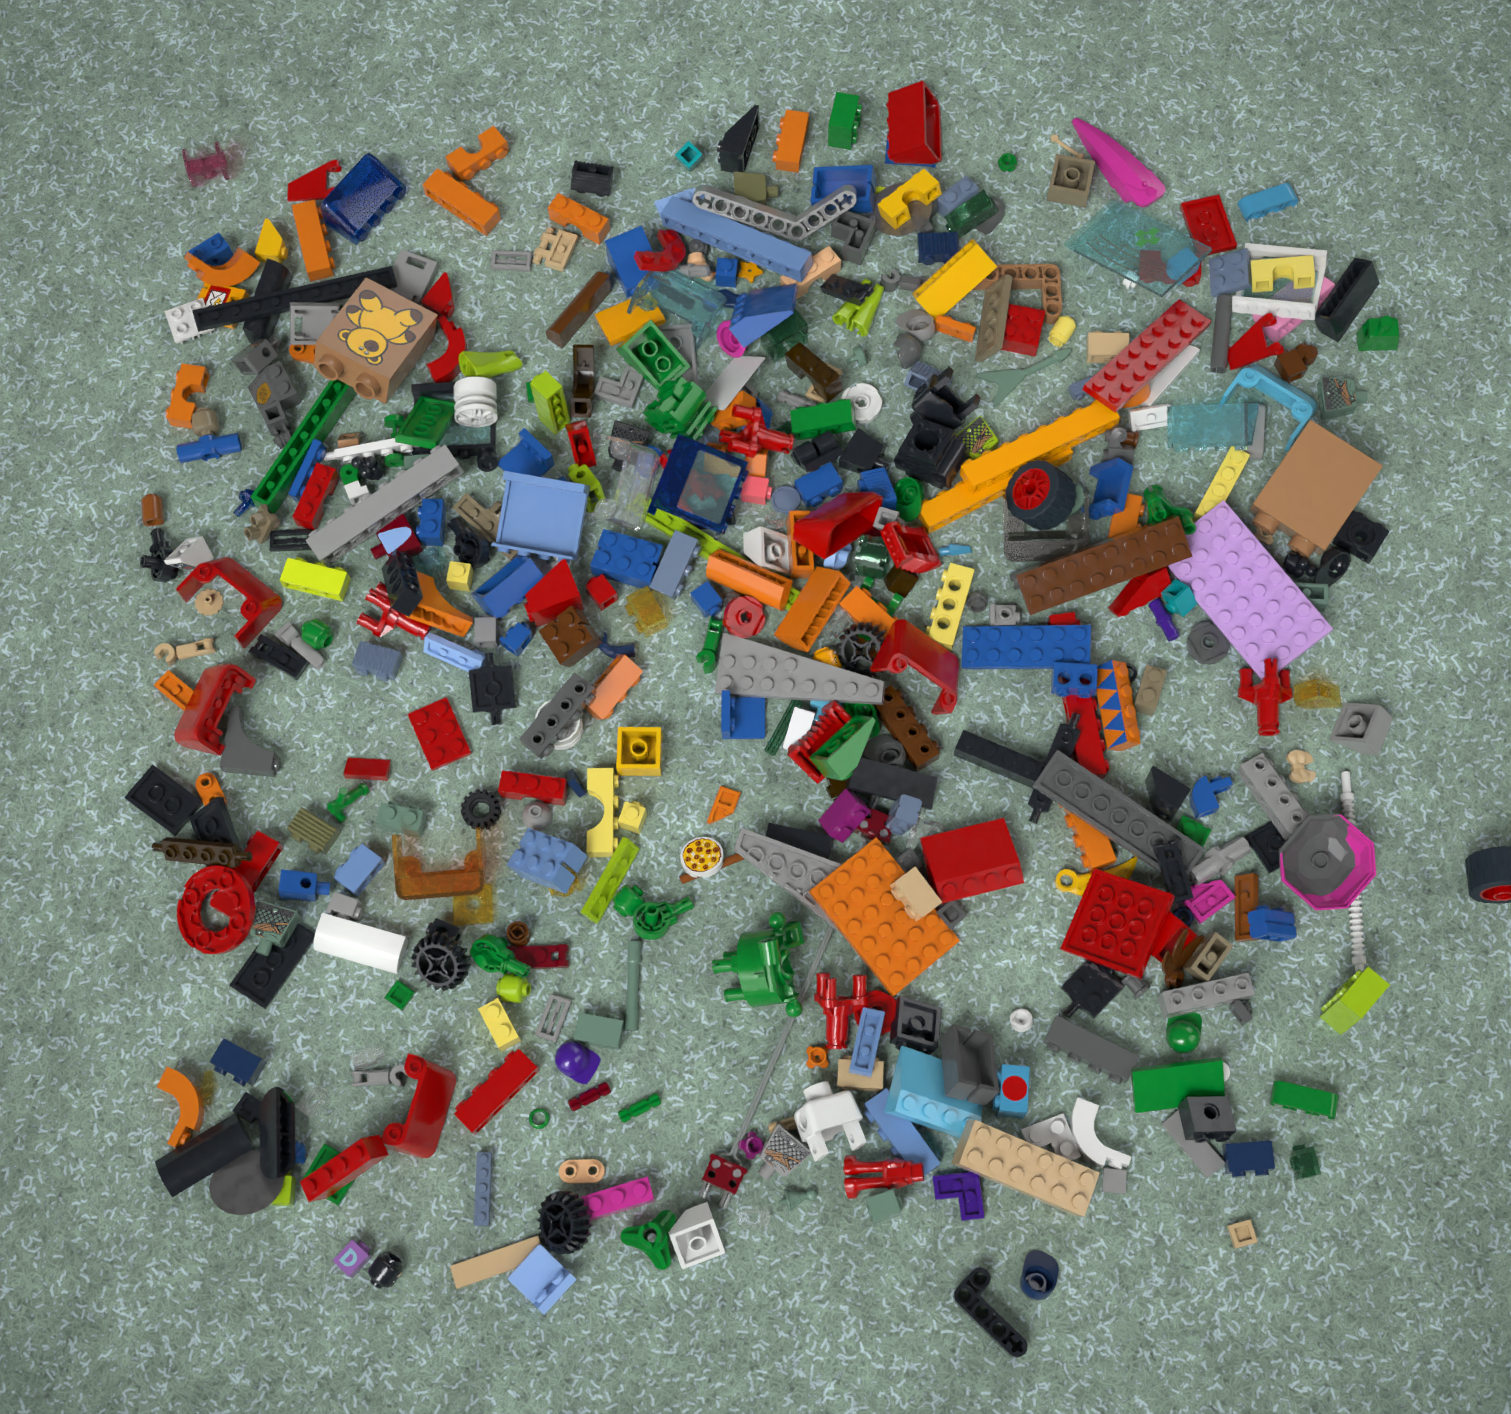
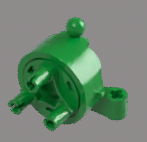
M774 912L770 915L768 922L772 928L743 932L739 937L737 950L724 951L723 959H713L712 964L715 966H712L714 974L733 971V973H737L739 976L741 987L724 990L726 1002L746 1000L753 1008L787 1003L785 1006L787 1015L796 1018L802 1014L803 1006L797 998L800 993L796 992V987L793 985L795 971L791 966V951L789 949L805 943L801 921L786 922L784 914Z

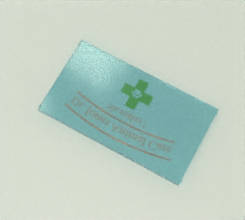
M1114 199L1109 201L1064 243V246L1071 251L1160 297L1169 292L1212 251L1211 247Z

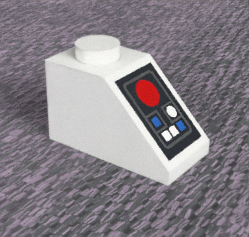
M203 536L187 538L164 561L167 565L188 571L194 570L201 563L211 561L214 557Z

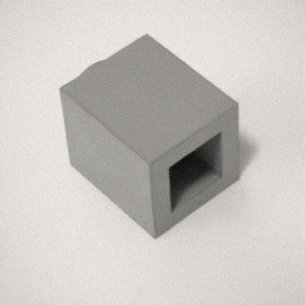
M482 615L480 618H475L474 642L477 648L498 647V622L495 617Z

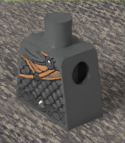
M274 335L268 339H257L232 357L231 360L241 374L256 375L278 356L275 349L281 343Z

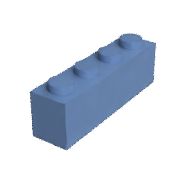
M886 1088L864 1104L866 1110L863 1113L870 1123L873 1121L879 1128L876 1131L884 1142L888 1140L892 1148L890 1151L895 1158L906 1161L912 1160L913 1163L923 1162L925 1177L939 1167L941 1163L911 1121L884 1113L889 1091Z

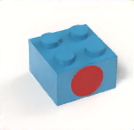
M1002 1064L1000 1069L997 1070L999 1093L992 1101V1110L996 1111V1117L1024 1119L1028 1111L1029 1066Z

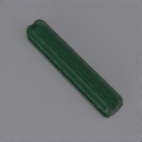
M791 700L765 748L767 754L771 756L776 755L786 737L794 707L801 708L802 701Z

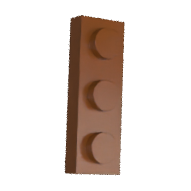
M1251 873L1234 876L1235 941L1259 940L1250 937L1249 927L1251 924L1248 922L1247 915L1259 906L1258 875Z

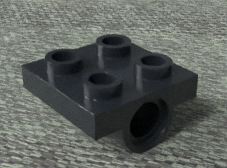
M828 430L812 438L811 442L806 441L793 448L790 456L795 464L808 473L817 471L825 463L836 461L844 453L841 446L836 443L832 433Z

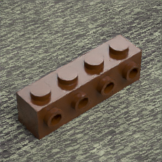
M890 685L885 688L883 705L874 704L877 716L891 736L903 745L907 759L918 772L939 759L940 748L934 740L931 741L927 736L928 731L924 724H919L915 719L916 714L912 707H907L903 702L904 697L900 690H895Z

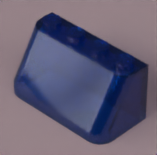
M367 153L323 200L320 210L328 227L357 245L360 241L366 240L368 232L380 224L381 218L385 213L388 214L392 211L393 204L405 196L407 189L405 184L376 156Z

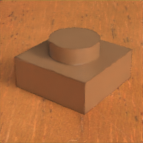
M360 432L340 434L337 440L338 447L345 448L360 445Z

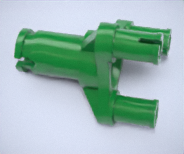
M1151 485L1153 488L1151 492L1148 487L1144 490L1143 497L1148 507L1146 525L1162 521V519L1172 515H1177L1180 518L1186 535H1191L1196 531L1191 510L1173 506L1167 500L1161 486Z
M664 1210L656 1218L644 1225L626 1227L621 1232V1241L626 1246L634 1247L644 1252L658 1270H666L672 1262L669 1252L670 1236L668 1232L676 1223L675 1214L670 1210ZM651 1233L656 1234L654 1242L648 1241V1236Z

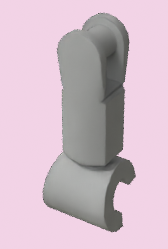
M289 621L274 634L279 641L287 647L291 646L302 658L306 659L313 668H323L325 663L322 656L302 640L299 632Z
M397 1065L392 1070L351 1072V1075H353L351 1087L390 1085L391 1081L396 1086L404 1087V1082L399 1079V1075L402 1072L405 1075L407 1074L405 1073L404 1065ZM367 1074V1082L362 1083V1075Z

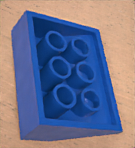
M797 284L751 290L749 293L746 294L744 292L736 298L729 330L743 348L794 313L799 287Z

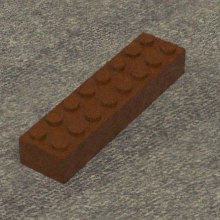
M1172 515L1162 519V521L1144 525L1020 570L1014 574L1027 611L1032 615L1193 556L1179 516Z

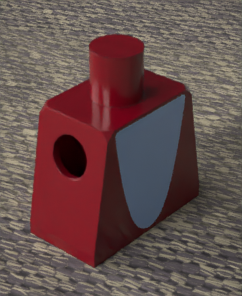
M404 514L399 515L376 533L380 544L370 549L375 560L385 555L389 558L394 550L401 553L404 551L412 557L423 553V549Z

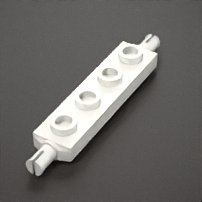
M395 438L334 449L333 452L326 453L324 460L337 459L343 461V463H351L352 458L355 456H360L364 460L368 456H387L397 451L403 453L412 452L413 448L418 446L397 443Z

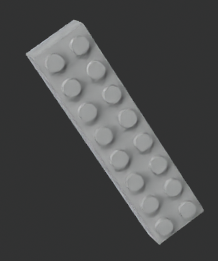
M436 446L430 451L431 454L429 456L417 459L413 463V467L398 472L395 475L396 478L391 482L386 481L378 487V491L363 496L361 498L362 502L356 506L351 505L343 511L344 514L340 517H333L326 522L327 526L321 530L316 529L308 535L309 538L306 539V542L319 561L326 566L330 565L376 534L399 515L405 514L421 503L422 499H427L464 473L463 469L447 446Z

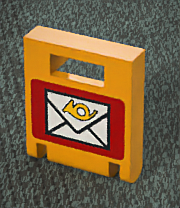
M204 282V288H201L197 299L203 298L206 307L231 302L232 299L234 301L249 297V294L243 289L230 286H213ZM231 324L222 327L235 329L236 324Z

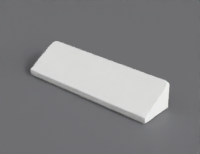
M1189 345L1149 382L1151 389L1149 398L1140 405L1142 407L1154 406L1199 355L1200 349Z

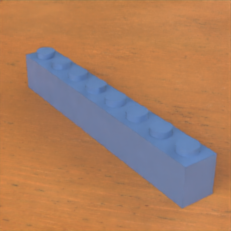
M672 196L660 213L663 226L701 240L706 244L802 283L813 266L812 252H809L807 249L799 248L788 241L777 239L771 234L760 232L754 227L740 224L736 220H731L698 208L685 199Z

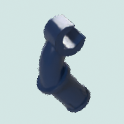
M604 632L603 643L597 648L612 659L624 654L627 657H635L634 643L621 646L612 644L611 646L608 644V637Z

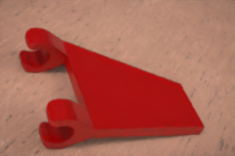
M331 160L288 183L287 201L340 199L341 193L337 187L327 189V172H341L342 167L339 165V161Z
M1272 313L1261 317L1228 349L1230 370H1236L1264 358L1284 353V348L1279 342L1267 346L1263 327L1273 326L1277 323L1276 317Z

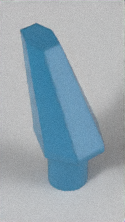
M949 543V546L939 548L940 556H953L972 553V548L970 546Z

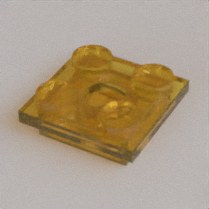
M492 884L452 887L454 926L494 923ZM472 900H477L479 902L478 909L474 911L468 910V903Z

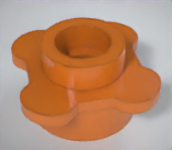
M809 1046L806 1049L808 1054L806 1065L808 1068L821 1067L824 1069L828 1066L829 1063L826 1058L828 1048L825 1046Z

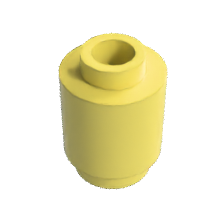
M1060 316L1049 332V341L1057 347H1062L1063 344H1066L1076 329L1075 321L1069 316Z

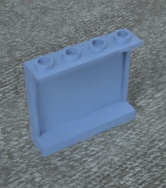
M504 471L503 479L506 480L497 538L496 543H492L491 546L498 547L497 551L510 553V549L518 550L517 555L530 557V553L538 554L537 558L550 560V556L558 557L557 562L566 559L568 564H570L571 560L577 561L590 486Z

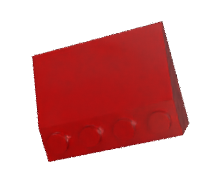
M1004 818L920 838L930 887L942 903L1024 883L1020 861Z

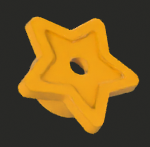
M741 261L740 266L742 270L737 276L753 283L757 276L763 274V271L755 263Z

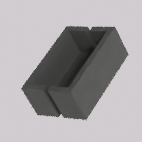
M953 1024L940 1037L945 1096L964 1100L967 1097V1102L986 1106L999 1093L993 1034L974 1030L971 1033L970 1028Z

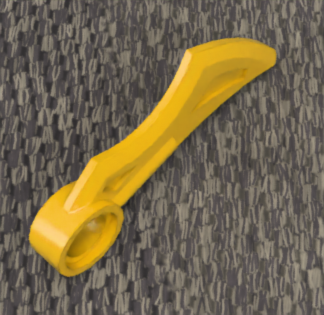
M1135 856L1116 867L1103 871L1129 880L1134 871L1137 857ZM1061 870L1055 878L1056 888L1062 892L1083 896L1092 872L1076 875L1072 870ZM1064 875L1069 876L1072 879V885L1069 887L1063 886L1060 878Z

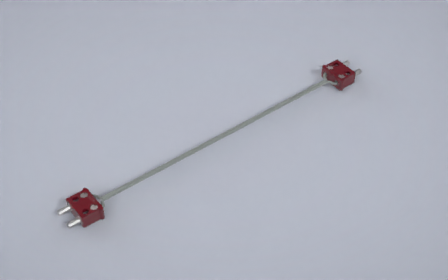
M874 795L868 804L871 812L867 816L870 819L865 818L853 831L863 841V847L867 845V841L862 836L870 840L877 837L881 844L885 846L890 842V829H887L884 825L890 815L889 813L886 815L875 810L879 797H876L872 808H870L875 798ZM828 925L799 992L800 995L797 997L801 1004L834 930L830 925ZM789 1016L731 1151L729 1153L722 1152L718 1156L715 1154L709 1156L710 1162L701 1180L704 1183L698 1194L700 1198L706 1184L708 1185L702 1199L706 1198L710 1187L714 1186L725 1191L719 1204L720 1207H722L727 1193H729L723 1208H727L731 1196L736 1195L743 1176L748 1173L746 1168L742 1167L741 1160L736 1156L739 1149L738 1143L744 1138L795 1018ZM733 1154L734 1160H736L739 1165L732 1163L721 1157H728ZM708 1172H713L715 1177L709 1178ZM734 1181L736 1187L731 1188L729 1182Z

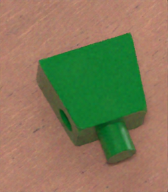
M1390 316L1367 319L1356 332L1358 351L1397 350L1399 342L1398 319L1391 318Z

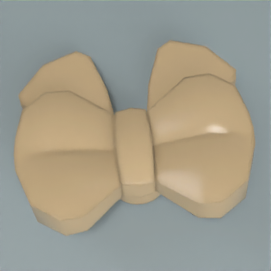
M1293 750L1286 755V760L1292 765L1289 775L1292 782L1302 784L1308 781V783H1311L1316 778V773L1306 770L1304 766L1313 762V758L1308 752Z

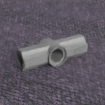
M1239 836L1221 848L1219 846L1211 848L1189 873L1190 881L1193 884L1200 885L1216 874H1226L1235 862L1251 853L1248 841L1244 837Z

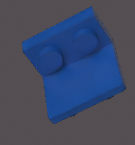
M523 428L518 433L520 437L519 444L498 461V466L503 471L542 477L555 465L553 456L534 436Z
M722 690V739H764L765 698L731 697L730 690Z

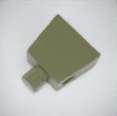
M733 172L734 195L743 196L748 200L767 206L766 198H778V185L766 186L765 175Z

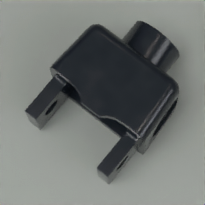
M949 366L938 376L933 374L916 390L911 404L914 411L910 414V419L914 424L917 417L955 430L965 423L966 416L978 408L981 397L976 393L964 403L946 385L951 380L954 371Z

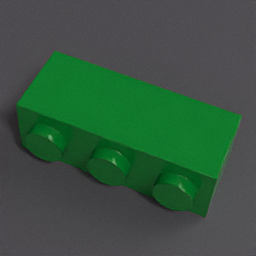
M839 399L832 403H818L816 406H801L795 410H790L792 433L796 440L811 439L828 430L832 434L857 430L855 408L850 399Z

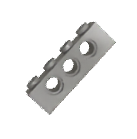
M1249 973L1164 991L1157 999L1163 1019L1233 1004L1239 999L1240 1001L1250 1000L1255 995Z

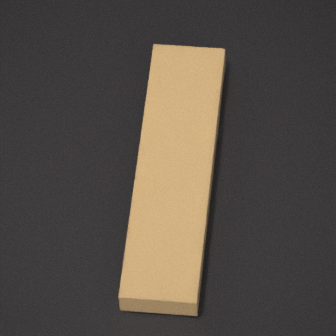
M539 1236L450 1266L456 1289L514 1270L538 1244L541 1245Z

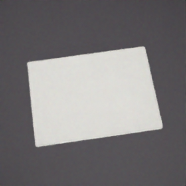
M741 356L734 358L707 390V398L704 402L710 401L712 403L710 407L715 406L718 408L717 410H725L764 361L765 357Z

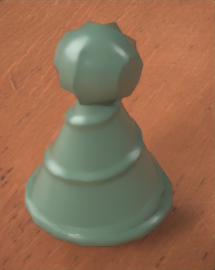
M809 1188L805 1193L784 1189L785 1198L780 1199L781 1204L787 1203L788 1211H791L806 1198L814 1201L817 1197V1192L813 1188Z

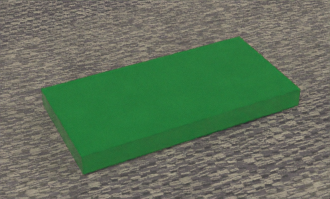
M420 396L395 435V442L429 449L435 448L439 445L454 420V405L456 402Z
M1221 1057L1131 1069L1135 1113L1178 1108V1105L1186 1097L1225 1096L1223 1060Z

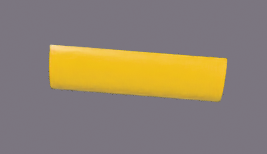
M972 239L912 294L917 302L936 320L937 315L943 316L996 269L997 265L979 244Z

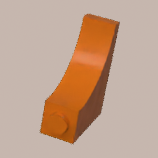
M416 571L423 598L410 617H406L465 637L473 623V617L457 610L441 596L435 586L434 577Z

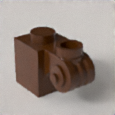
M1305 342L1301 343L1295 349L1289 352L1285 350L1283 354L1277 355L1274 366L1281 378L1291 383L1304 377L1307 370L1306 366L1314 363L1318 351L1312 345H1307Z

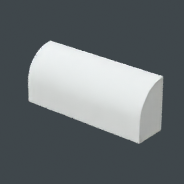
M322 913L315 932L313 946L315 951L398 974L409 940L402 935Z

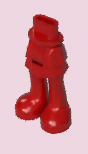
M846 1155L844 1158L843 1170L847 1176L882 1172L883 1174L882 1177L845 1178L844 1186L848 1199L857 1198L860 1191L865 1189H899L909 1184L914 1185L915 1182L924 1181L923 1162L913 1163L912 1160L906 1161L898 1158L864 1162L858 1161L855 1155Z

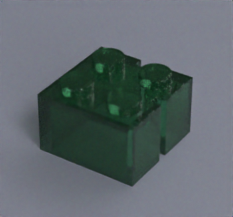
M794 308V313L760 336L761 346L775 363L784 358L787 349L782 344L783 341L786 342L790 349L798 342H801L803 345L808 343V324L797 309Z

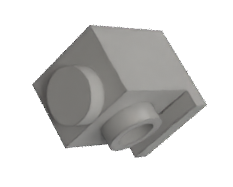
M879 507L873 527L882 531L885 524L898 521L900 525H904L905 521L899 517L900 512Z
M990 604L989 626H1016V624L1020 623V611H1016L1015 605ZM1001 614H1008L1009 616L1005 618Z
M334 892L326 913L332 916L337 914L336 917L356 921L360 920L363 908L359 900Z

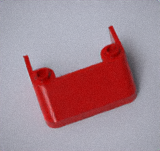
M222 557L199 564L176 588V591L183 601L187 603L205 583H210L219 575L243 594L247 599L241 605L240 611L242 616L248 621L234 637L240 646L245 649L280 612L283 607L282 599L230 557Z

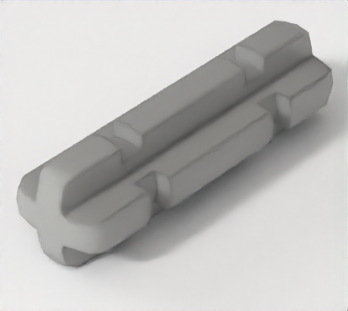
M784 390L779 392L777 398L779 402L784 404L787 402V405L795 408L817 405L814 401H807L806 398L795 394L790 395L789 392Z

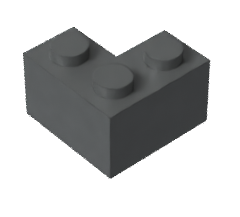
M845 211L833 219L831 237L845 241L842 254L843 260L861 266L875 235L876 220L850 211Z

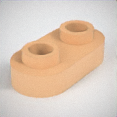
M595 1159L567 1160L559 1168L560 1178L568 1184L597 1183L605 1175L603 1164ZM572 1167L574 1168V1174L569 1176L566 1174V1170ZM591 1167L597 1168L595 1175L589 1174Z

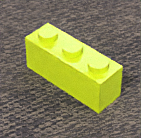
M298 557L295 559L287 558L280 577V582L285 588L338 601L344 600L351 580L347 571L343 568H328L322 563L315 562L312 564Z

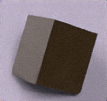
M894 564L883 581L888 591L906 598L919 578L916 573H911L910 570H902L901 567L898 569Z

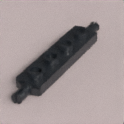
M1072 713L1068 724H1060L1040 774L1057 750L1069 758L1072 757L1081 735V731L1076 728L1081 715ZM1035 788L1028 802V805L1033 808L1028 821L1037 824L1041 812L1049 813L1053 800Z

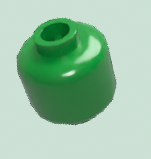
M317 618L306 621L301 628L302 640L316 650L327 648L334 637L332 628Z
M635 884L632 887L629 885L622 886L613 897V908L625 918L627 916L633 917L636 908L645 903V899L642 896L644 892Z

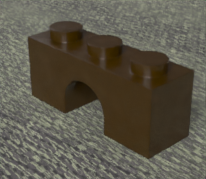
M798 342L785 353L787 367L800 379L806 376L813 384L814 391L827 402L843 391L840 375L801 342Z

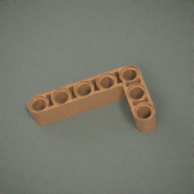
M1054 264L997 265V268L988 275L993 279L984 278L972 289L985 290L1001 277L1008 274L1013 276L1011 289H1040L1041 310L1045 311L1043 320L1045 323L1055 324L1061 315L1060 270Z

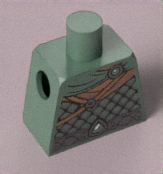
M1321 376L1317 383L1321 420L1353 414L1357 408V403L1367 402V391H1356L1355 382L1352 379Z
M257 900L255 917L250 930V935L254 939L259 940L256 952L269 956L272 945L284 947L301 919L299 913Z

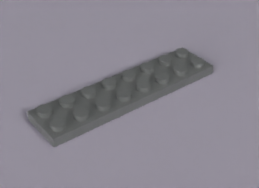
M1059 750L1054 753L1032 786L1160 873L1157 857L1153 851V844H1166L1169 840L1175 839L1178 843L1187 876L1205 850V848ZM1166 852L1165 856L1166 858L1172 857V854L1170 852Z

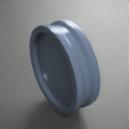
M790 486L777 488L771 496L772 507L776 512L783 515H788L789 511H796L800 505L798 491Z

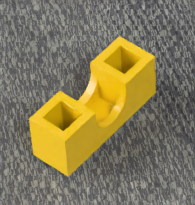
M922 169L877 204L881 217L895 230L911 218L907 204L918 200L926 206L942 194L940 184L929 172Z

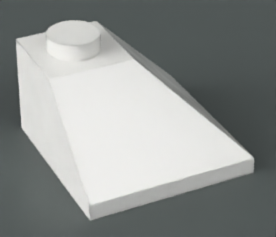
M762 526L743 534L745 555L762 568L790 576L787 535Z
M707 1202L685 1210L668 1232L682 1269L725 1253Z

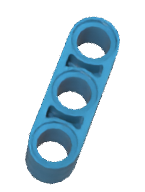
M1284 183L1245 196L1238 201L1237 205L1245 221L1249 222V219H1258L1267 216V213L1285 210V207L1291 205L1294 207L1299 200L1291 184Z

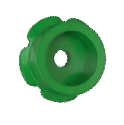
M1011 153L1003 154L998 159L999 169L1003 172L1014 171L1017 165L1015 156Z

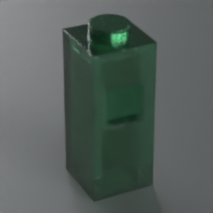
M983 189L944 216L948 223L945 226L949 233L958 232V237L961 238L998 213L999 209L991 195Z

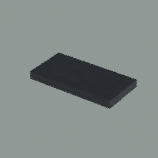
M298 923L284 947L272 945L269 956L257 953L256 947L229 986L266 1010L313 944L315 933Z

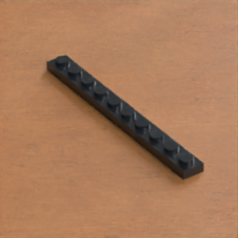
M392 266L195 309L192 310L197 330L200 332L289 312L290 302L329 303L347 299L353 295L365 278L387 289L396 288L397 281Z

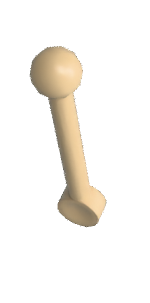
M1057 135L1051 136L1052 142L1058 143L1076 156V158L1084 159L1082 153H1077L1058 139Z

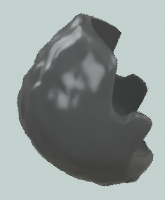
M900 333L893 345L900 347L897 352V357L901 362L900 367L907 369L919 360L922 348L916 338L907 333Z

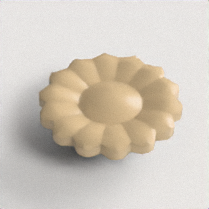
M215 589L201 591L195 600V608L200 614L203 613L204 616L217 614L224 604L223 596Z

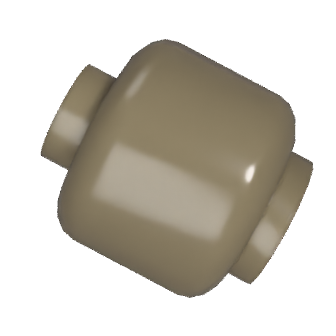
M208 407L198 408L192 414L194 434L199 437L217 434L220 430L217 413Z

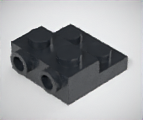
M899 996L896 1001L895 1020L891 1023L889 1043L894 1044L898 1050H900L901 1046H905L931 1055L938 1048L941 1007Z

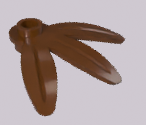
M1186 928L1177 939L1171 956L1170 951H1166L1162 960V971L1165 974V983L1169 989L1182 986L1184 973L1181 970L1203 940V935L1192 940L1182 951L1188 935V929Z

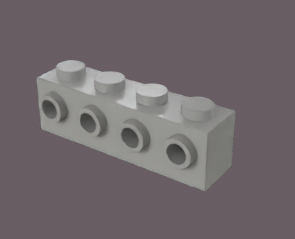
M1263 753L1241 764L1238 774L1286 841L1310 814L1299 805L1298 797L1289 791L1285 779L1281 775L1278 776L1272 761L1269 758L1266 759Z

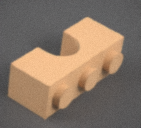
M830 246L812 256L813 266L802 283L783 275L780 277V286L797 284L799 287L796 299L808 292L810 285L815 280L822 278L826 281L832 274L835 275L840 272L841 259Z

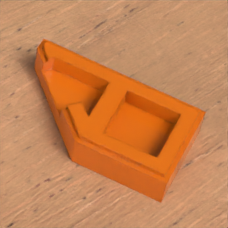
M720 786L707 824H712L734 814L741 792Z

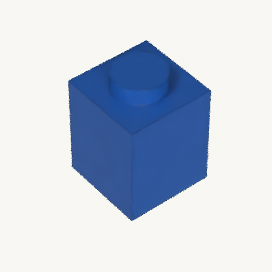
M718 257L715 274L716 286L736 288L738 259Z
M708 581L690 592L691 600L705 618L710 615L714 617L721 612L723 607L722 599Z

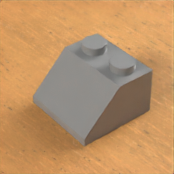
M1344 703L1329 740L1361 754L1378 756L1393 717L1381 705Z

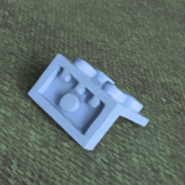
M540 1244L507 1277L543 1315L577 1280Z

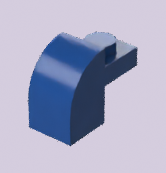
M1203 776L1196 782L1189 796L1190 806L1196 819L1217 812L1219 805L1215 795L1230 790L1233 785L1230 776L1222 778V776L1210 780V783L1207 776Z

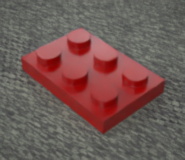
M1219 194L1180 204V210L1196 254H1201V257L1236 249L1237 243Z
M447 697L407 714L432 771L472 754Z

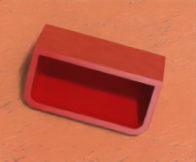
M924 81L889 92L888 102L886 103L888 109L887 124L889 127V133H887L889 149L887 154L889 159L899 164L934 165L941 162V110L935 95Z
M847 492L839 494L828 503H824L820 508L811 511L807 516L798 519L793 527L792 539L825 560L875 528L873 524L879 507L882 506L883 497L876 492Z

